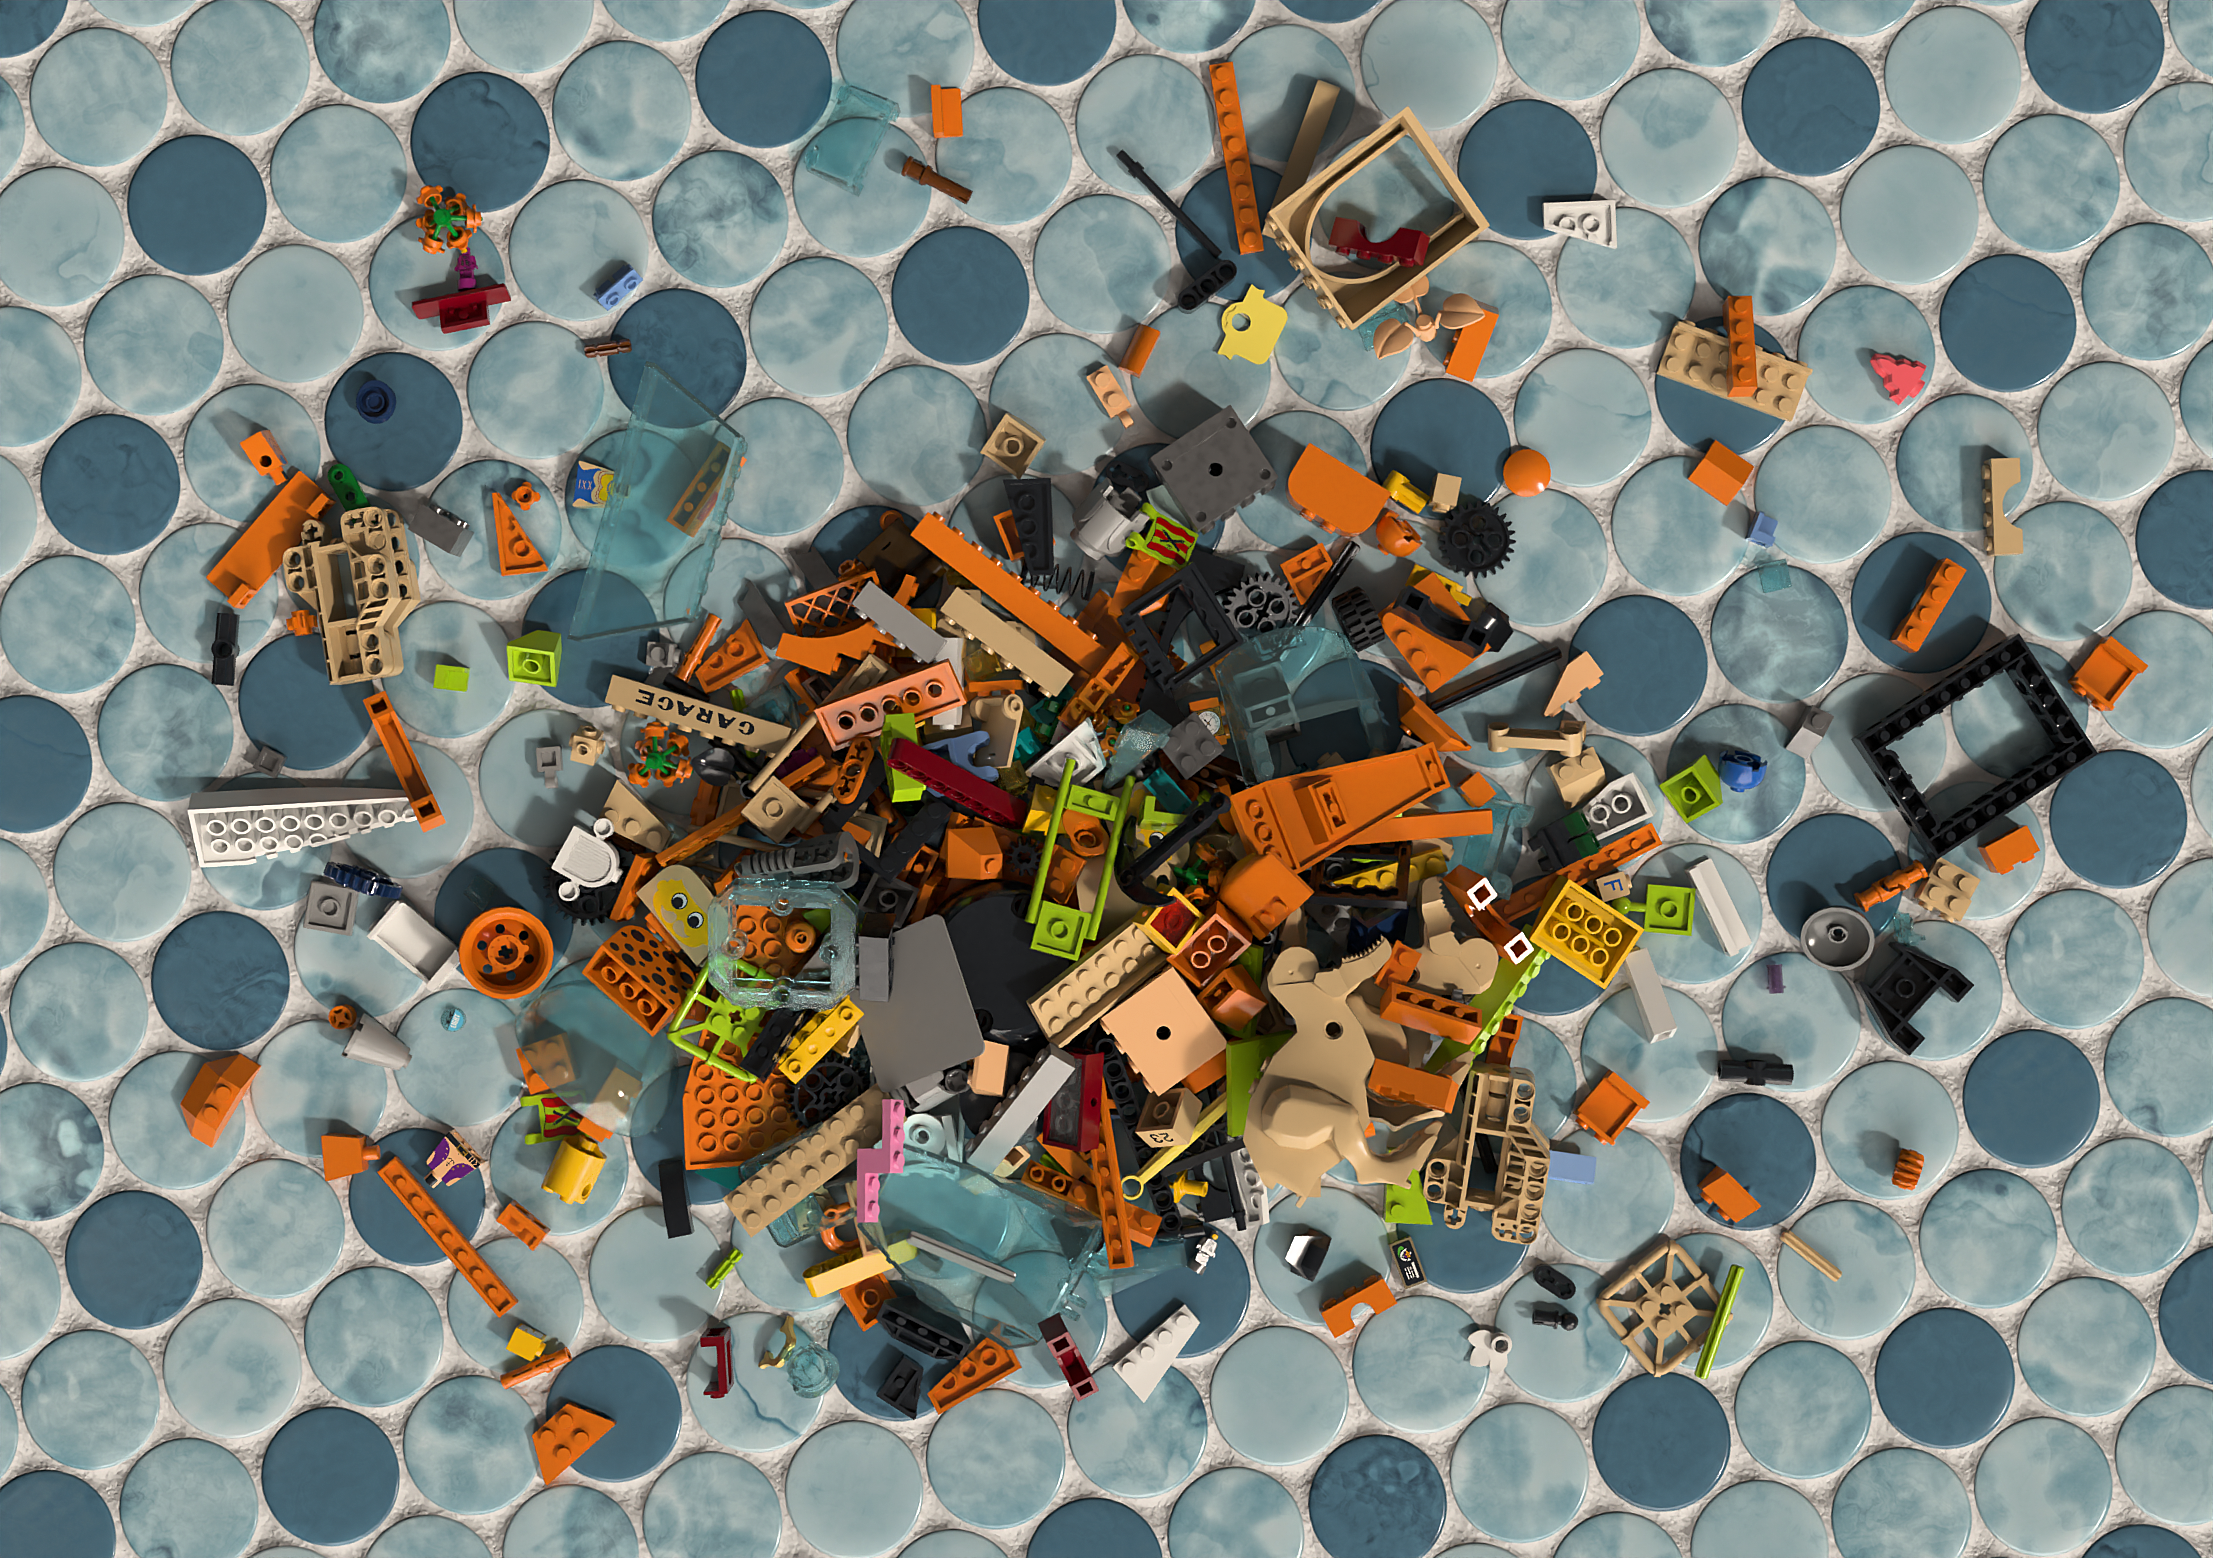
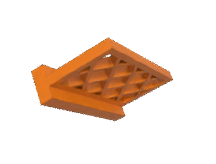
M875 568L784 601L797 635L804 637L801 630L805 622L817 627L814 635L808 636V638H824L850 632L871 621L872 619L869 617L864 620L859 616V618L852 620L845 616L850 606L856 608L852 601L857 591L861 592L863 590L859 587L862 580L873 577L875 585L883 590ZM847 586L854 589L849 600L837 596L840 588ZM826 595L831 597L827 608L814 604L817 596ZM834 600L847 604L842 615L830 610ZM803 603L809 607L803 617L794 613L792 606ZM812 608L824 612L820 623L807 618ZM828 614L840 619L837 626L829 628L823 625Z

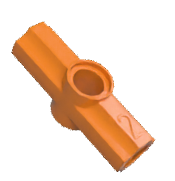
M703 779L700 780L697 797L694 798L691 807V824L704 827L716 819L719 802L717 801L721 786H713Z

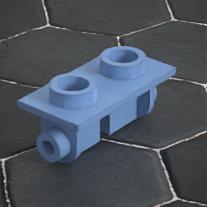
M630 264L623 265L612 275L616 281L614 284L606 280L600 287L595 289L596 293L593 295L607 311L617 305L624 296L643 281Z

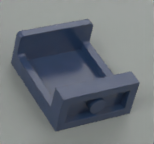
M1407 903V909L1385 908L1383 912L1367 921H1364L1356 914L1352 916L1347 951L1352 955H1355V953L1359 954V952L1363 953L1364 949L1368 951V946L1372 948V943L1376 945V939L1381 940L1380 935L1386 937L1388 942L1392 944L1396 940L1403 942L1405 940L1410 905Z

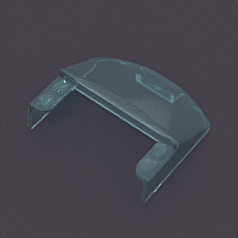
M1292 626L1275 629L1243 643L1230 652L1215 669L1245 786L1268 781L1274 774V765L1264 731L1343 710L1358 708L1366 742L1371 750L1380 751L1390 748L1377 702L1381 700L1357 653L1348 642L1346 636L1340 632L1315 626Z

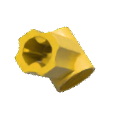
M1395 470L1390 472L1382 484L1383 488L1391 492L1389 499L1400 502L1416 514L1420 513L1430 498L1411 485L1406 477Z

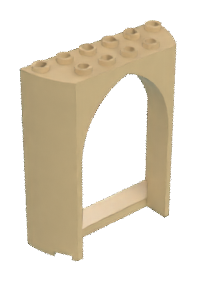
M1409 106L1269 211L1265 222L1277 237L1274 239L1277 246L1282 251H1287L1290 256L1288 261L1296 271L1299 269L1304 275L1302 281L1309 290L1313 289L1318 295L1316 297L1318 304L1323 309H1328L1341 329L1347 328L1351 331L1490 226ZM1409 133L1460 207L1458 212L1427 234L1430 237L1423 266L1413 265L1410 268L1400 265L1397 261H1392L1391 264L1372 274L1351 279L1334 277L1318 270L1313 266L1311 260L1310 234L1313 221L1320 206L1339 185Z

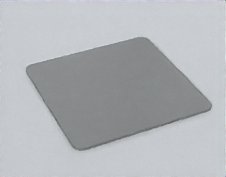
M938 914L929 916L892 933V937H895V945H892L894 975L893 990L889 1002L860 1000L859 990H856L855 987L856 977L859 975V969L855 968L856 955L859 954V948L854 950L843 977L851 1001L864 1013L858 1020V1024L878 1086L883 1092H890L980 1056L985 1051V1043L945 921Z

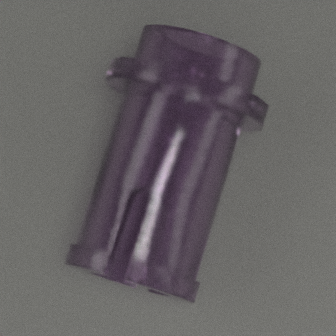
M1782 964L1766 965L1769 987H1766V989H1769V994L1784 993L1786 986H1783Z

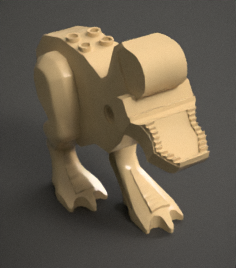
M1433 875L1421 879L1418 884L1416 909L1420 919V941L1416 946L1409 948L1421 953L1422 956L1406 986L1439 997L1441 995H1452L1453 989H1463L1462 994H1481L1491 986L1499 960L1497 950L1490 942L1477 936H1466L1457 941L1454 937L1455 933L1451 931V925L1455 920L1449 915L1450 912L1446 911L1447 908H1444L1445 904L1442 903L1444 900L1441 899L1443 895L1440 892L1443 889H1439L1442 885L1439 881L1443 877ZM1304 903L1282 921L1278 939L1283 942L1279 954L1283 949L1291 945L1307 947L1308 938L1306 935L1308 928L1306 924L1308 917L1305 916ZM1274 952L1272 953L1273 959L1268 958L1266 966L1261 973L1260 990L1269 1002L1257 1016L1256 1030L1263 1035L1288 1029L1292 1032L1297 1030L1296 1024H1285L1281 1003L1269 991L1267 976L1279 955ZM1372 976L1361 981L1358 987L1346 996L1345 1001L1361 1022L1375 1059L1391 1063H1401L1412 1069H1415V1067L1424 1069L1425 1064L1422 1061L1424 1054L1429 1055L1433 1041L1430 1040L1431 1033L1380 1018V998L1385 993V990L1373 984L1375 978ZM1330 1022L1327 1024L1326 1030L1332 1034L1337 1033L1340 1030V1025L1336 1022ZM1373 1063L1368 1078L1366 1080L1365 1087L1374 1094L1379 1095L1368 1087V1083L1374 1066Z
M1380 935V941L1376 939V945L1372 943V948L1368 946V951L1364 949L1363 953L1350 954V956L1346 954L1345 957L1341 955V964L1333 965V968L1320 969L1318 959L1311 949L1302 945H1291L1283 949L1278 955L1267 976L1269 991L1295 1019L1297 1030L1275 1051L1271 1058L1268 1056L1265 1058L1260 1068V1071L1263 1072L1260 1080L1255 1077L1249 1088L1248 1093L1251 1094L1243 1142L1264 1186L1272 1190L1276 1183L1299 1194L1300 1196L1295 1205L1299 1208L1304 1204L1316 1180L1345 1158L1353 1166L1357 1181L1360 1184L1374 1182L1389 1183L1410 1189L1412 1185L1411 1181L1408 1180L1413 1168L1420 1171L1443 1125L1439 1121L1431 1122L1421 1130L1416 1131L1404 1144H1400L1397 1149L1392 1150L1388 1154H1376L1369 1148L1364 1134L1370 1123L1369 1120L1386 1124L1392 1131L1396 1132L1412 1123L1428 1118L1442 1117L1445 1112L1383 1098L1365 1087L1375 1057L1361 1022L1345 1000L1346 996L1355 990L1361 981L1373 976L1390 958L1392 953L1391 946L1386 937ZM1336 1022L1340 1025V1030L1334 1034L1329 1033L1326 1030L1327 1024ZM1470 1050L1460 1054L1451 1062L1446 1061L1443 1068L1438 1069L1435 1075L1438 1076V1073H1444L1452 1076V1080L1460 1088L1476 1053Z

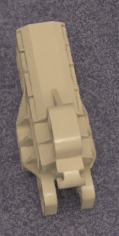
M367 507L347 511L341 517L343 537L334 539L328 523L317 520L306 521L303 524V532H301L303 546L287 549L283 554V566L288 589L300 595L317 610L329 685L353 684L399 675L404 668L398 626L421 601L416 567L409 558L401 513L397 510L382 509L380 507ZM390 513L394 514L396 518L395 524L391 527L387 517ZM353 518H356L357 520L354 526L349 525V521L353 520ZM371 521H378V524L374 525ZM397 537L400 542L397 550L392 548L391 538ZM345 553L349 555L358 617L347 619L337 555ZM297 554L300 555V562L298 564L295 561ZM400 562L403 563V571L401 573L398 571ZM384 564L383 569L380 571L378 565ZM301 578L304 579V585L302 588L299 585V581ZM383 585H387L388 591L385 595L382 592ZM404 586L407 587V594L405 596L402 595V588ZM357 631V634L350 635V632ZM361 654V658L354 659L353 655Z
M1482 1061L1473 1062L1468 1076L1460 1133L1440 1150L1428 1157L1423 1194L1425 1198L1431 1202L1445 1204L1444 1220L1449 1228L1458 1229L1463 1226L1468 1206L1478 1211H1490L1492 1209V1234L1496 1239L1519 1244H1531L1536 1240L1550 1165V1144L1548 1137L1531 1119L1535 1098V1076L1529 1069L1513 1068L1508 1065L1495 1063L1488 1064ZM1526 1083V1084H1528V1085H1527V1086H1521L1520 1084ZM1476 1132L1503 1136L1495 1191L1467 1187ZM1439 1161L1444 1164V1167L1437 1170L1431 1164ZM1509 1164L1520 1165L1522 1169L1509 1167ZM1436 1184L1441 1189L1438 1192H1431L1428 1187ZM1454 1208L1458 1210V1215L1456 1218H1452L1451 1216L1453 1214ZM1499 1229L1505 1230L1504 1233H1499ZM1512 1231L1516 1232V1236H1512ZM1534 1232L1529 1238H1524L1520 1235V1233Z

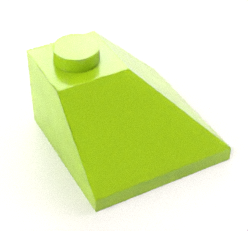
M536 630L508 642L509 681L556 687L562 653L561 633Z
M1705 754L1681 768L1659 785L1686 824L1723 803L1719 773Z

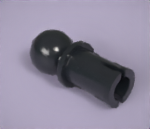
M1534 1309L1532 1324L1550 1326L1553 1329H1557L1558 1325H1561L1564 1330L1571 1331L1578 1326V1318L1572 1312H1565L1559 1315L1558 1310L1549 1312Z

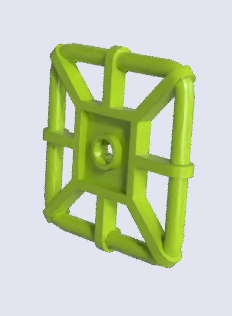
M720 949L715 950L714 954L705 962L691 988L686 990L685 993L687 995L672 1019L666 1033L667 1039L671 1040L681 1049L704 1060L706 1065H713L739 1080L750 1081V1084L755 1083L757 1079L755 1076L717 1057V1054L725 1040H728L740 1047L744 1059L748 1053L747 1044L753 1033L756 1031L760 1034L764 1029L759 1026L766 1011L778 1008L783 1000L782 998L763 1004L752 998L751 995L760 981L784 994H787L791 986L767 974L766 970L762 967L757 968L731 953L720 951ZM723 961L753 976L744 993L730 986ZM717 963L723 988L717 999L713 1001L699 992ZM695 999L711 1007L703 1022L679 1028ZM736 1010L740 1011L739 1016L741 1019L739 1021L736 1020L734 1023L730 1022L731 1017L728 1016L729 1013H735ZM707 1029L719 1037L709 1053L683 1039L681 1036Z

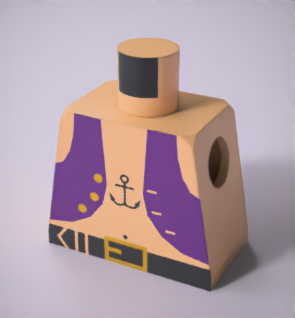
M453 1129L446 1134L426 1161L432 1171L424 1177V1180L432 1188H435L441 1181L450 1186L484 1164L485 1161Z

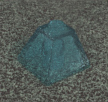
M784 681L765 691L738 711L797 730L801 726L797 701Z

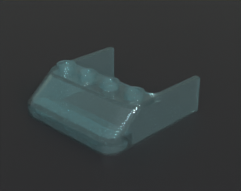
M821 1121L787 1137L745 1160L738 1168V1175L742 1183L788 1150V1146L816 1133L824 1126L823 1122ZM810 1193L766 1227L774 1242L780 1247L787 1248L856 1217L857 1206L833 1217H827L813 1193Z

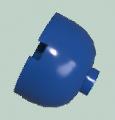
M1728 750L1720 753L1718 762L1719 777L1726 785L1730 786L1732 791L1744 792L1745 789H1752L1763 781L1768 762L1765 760L1762 763L1760 756L1735 750V755H1727Z

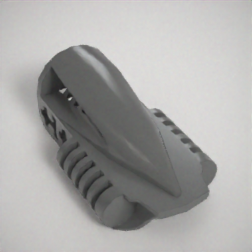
M848 831L820 835L780 850L744 855L742 862L734 864V869L737 875L752 887L759 899L770 902L777 901L778 899L809 896L810 894L817 895L819 892L845 889L853 886L857 882L859 874V852L852 834ZM846 852H847V860H848L849 862H845V859H844V855H845Z

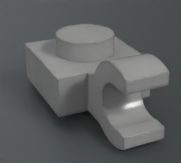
M562 747L536 748L537 771L545 772V787L548 789L558 788L556 771H563Z

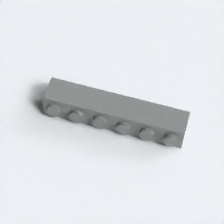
M1049 1043L1045 1049L1042 1048L1036 1055L1032 1066H1028L1023 1071L1021 1080L1017 1085L1011 1086L1003 1103L999 1102L996 1105L992 1117L982 1123L977 1136L968 1141L965 1147L966 1162L991 1175L1075 1070L1074 1057L1052 1043Z

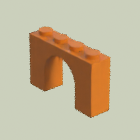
M1461 864L1443 877L1442 881L1481 938L1490 942L1497 950L1499 956L1517 965L1534 950L1523 932L1506 923L1489 904L1497 894L1486 877Z

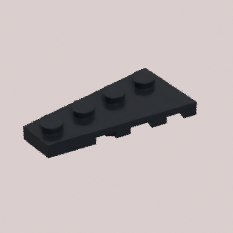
M1051 478L1003 480L1030 576L1054 575Z

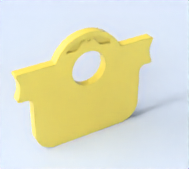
M1251 284L1243 302L1230 305L1223 313L1221 325L1226 336L1217 354L1224 355L1229 360L1234 355H1238L1257 365L1265 363L1287 322V312L1282 307L1264 299L1263 294L1265 290H1259ZM1238 313H1244L1250 318V327L1245 331H1237L1232 326V318Z

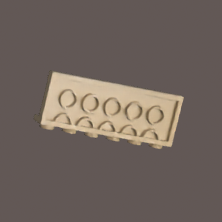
M1688 320L1677 321L1673 325L1656 374L1788 422L1793 420L1807 378L1813 371V369L1807 367L1808 364L1798 360H1794V362L1785 360L1784 355L1776 352L1771 354L1763 352L1762 347L1755 345L1757 389L1752 397H1728L1726 379L1729 361L1728 336L1726 338L1719 336L1716 330L1710 328L1699 329L1695 327V323Z
M1133 917L1026 1001L1047 1041L1056 1047L1062 1048L1070 1043L1074 1037L1083 1030H1086L1090 1024L1106 1014L1110 1008L1123 1000L1131 991L1142 985L1146 979L1168 963L1166 960L1167 955L1161 953L1158 946L1131 922Z

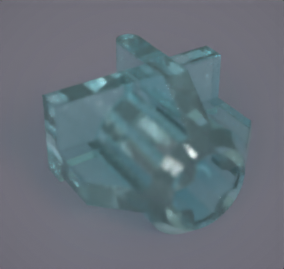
M861 1034L855 1047L851 1048L848 1054L854 1059L852 1066L860 1063L861 1069H864L868 1066L869 1055Z

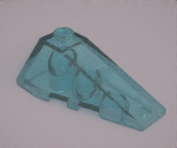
M1150 709L1125 724L1114 745V750L1117 752L1110 758L1109 763L1112 766L1105 774L1101 790L1105 793L1117 785L1157 749L1163 748L1170 739L1168 734L1172 726Z

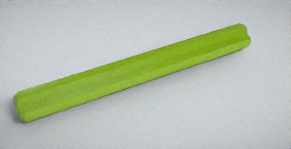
M1732 1264L1729 1269L1694 1375L1701 1379H1707L1712 1368L1745 1271L1742 1266Z

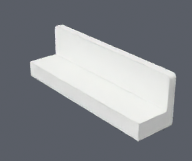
M1708 858L1685 869L1692 887L1696 888V895L1725 955L1732 957L1738 954V950L1750 945L1752 942L1712 859Z

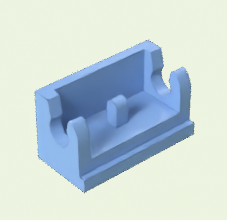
M1549 1150L1550 1165L1547 1179L1586 1185L1594 1184L1597 1157Z

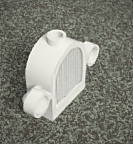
M601 818L597 820L594 824L595 834L579 825L574 826L551 867L553 870L571 879L559 887V896L563 900H575L580 893V884L586 887H599L611 881L617 883L623 870L620 869L618 851L611 843L604 840L605 837L611 836L614 832V824L610 819Z

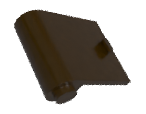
M898 517L856 556L869 570L875 568L879 581L889 591L892 598L899 591L906 574L916 577L915 583H918L919 587L915 597L910 596L909 606L941 578L947 570L925 546L910 536L912 531Z

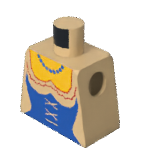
M579 461L573 506L580 509L614 508L617 497L630 499L631 485L619 483L620 474Z

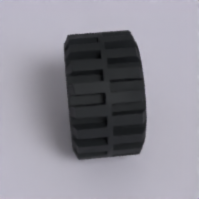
M1356 586L1331 599L1336 619L1354 650L1360 652L1385 639L1384 629L1378 614L1362 588Z

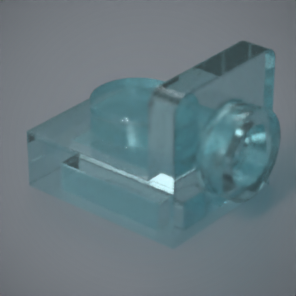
M1893 913L1896 942L1904 943V946L1907 947L1918 946V941L1926 940L1925 935H1911V931L1914 930V923L1909 913Z

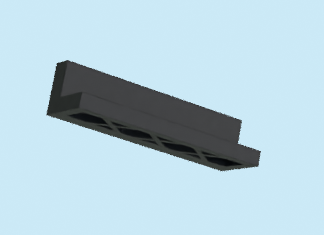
M792 985L739 1066L764 1084L816 1006L817 1002L814 997Z
M1227 1121L1211 1126L1201 1135L1207 1134L1205 1139L1200 1136L1196 1139L1203 1143L1199 1152L1194 1153L1185 1149L1180 1153L1178 1160L1170 1162L1162 1169L1164 1177L1245 1148L1246 1146L1243 1142L1244 1135L1236 1137L1228 1135L1227 1131L1222 1129L1227 1127ZM1218 1131L1225 1134L1223 1142L1216 1145L1208 1141L1211 1132ZM1228 1136L1233 1138L1229 1141H1226ZM1206 1144L1211 1146L1210 1148L1204 1150Z

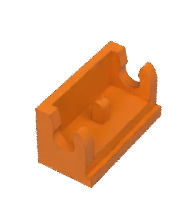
M516 1200L509 1203L496 1219L499 1224L505 1226L528 1245L532 1251L537 1248L551 1231Z

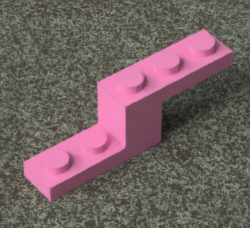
M882 1099V1148L857 1149V1223L878 1222L880 1212L878 1205V1191L880 1188L878 1173H903L905 1163L903 1155V1142L905 1140L903 1130V1118L905 1116L904 1100Z

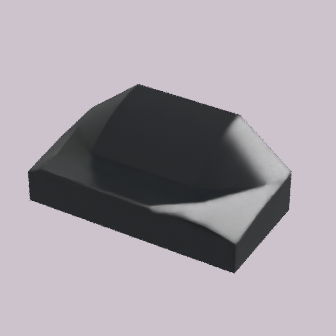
M1491 602L1475 621V623L1492 632L1488 640L1491 648L1486 652H1499L1514 632L1509 623V616Z
M1310 1227L1306 1233L1295 1235L1285 1258L1291 1267L1290 1272L1313 1282L1328 1252L1332 1238Z

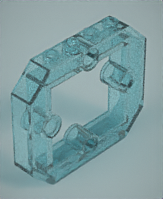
M735 878L711 900L708 907L709 983L732 1005L745 1009L756 1006L769 1010L777 1008H789L793 1011L813 1009L817 1012L831 1010L856 987L858 969L855 968V960L858 948H855L856 933H858V905L835 882ZM785 897L789 903H781L778 898ZM736 905L769 906L771 911L778 916L790 914L793 908L831 909V933L824 936L819 948L821 960L831 964V982L795 981L789 976H780L776 980L737 978V959L743 956L749 939L743 930L736 928ZM736 941L740 947H733L729 942ZM828 945H833V946H835L838 950H837V951H834V952H833V951H830V950L827 948V946H828ZM778 989H785L789 994H781Z

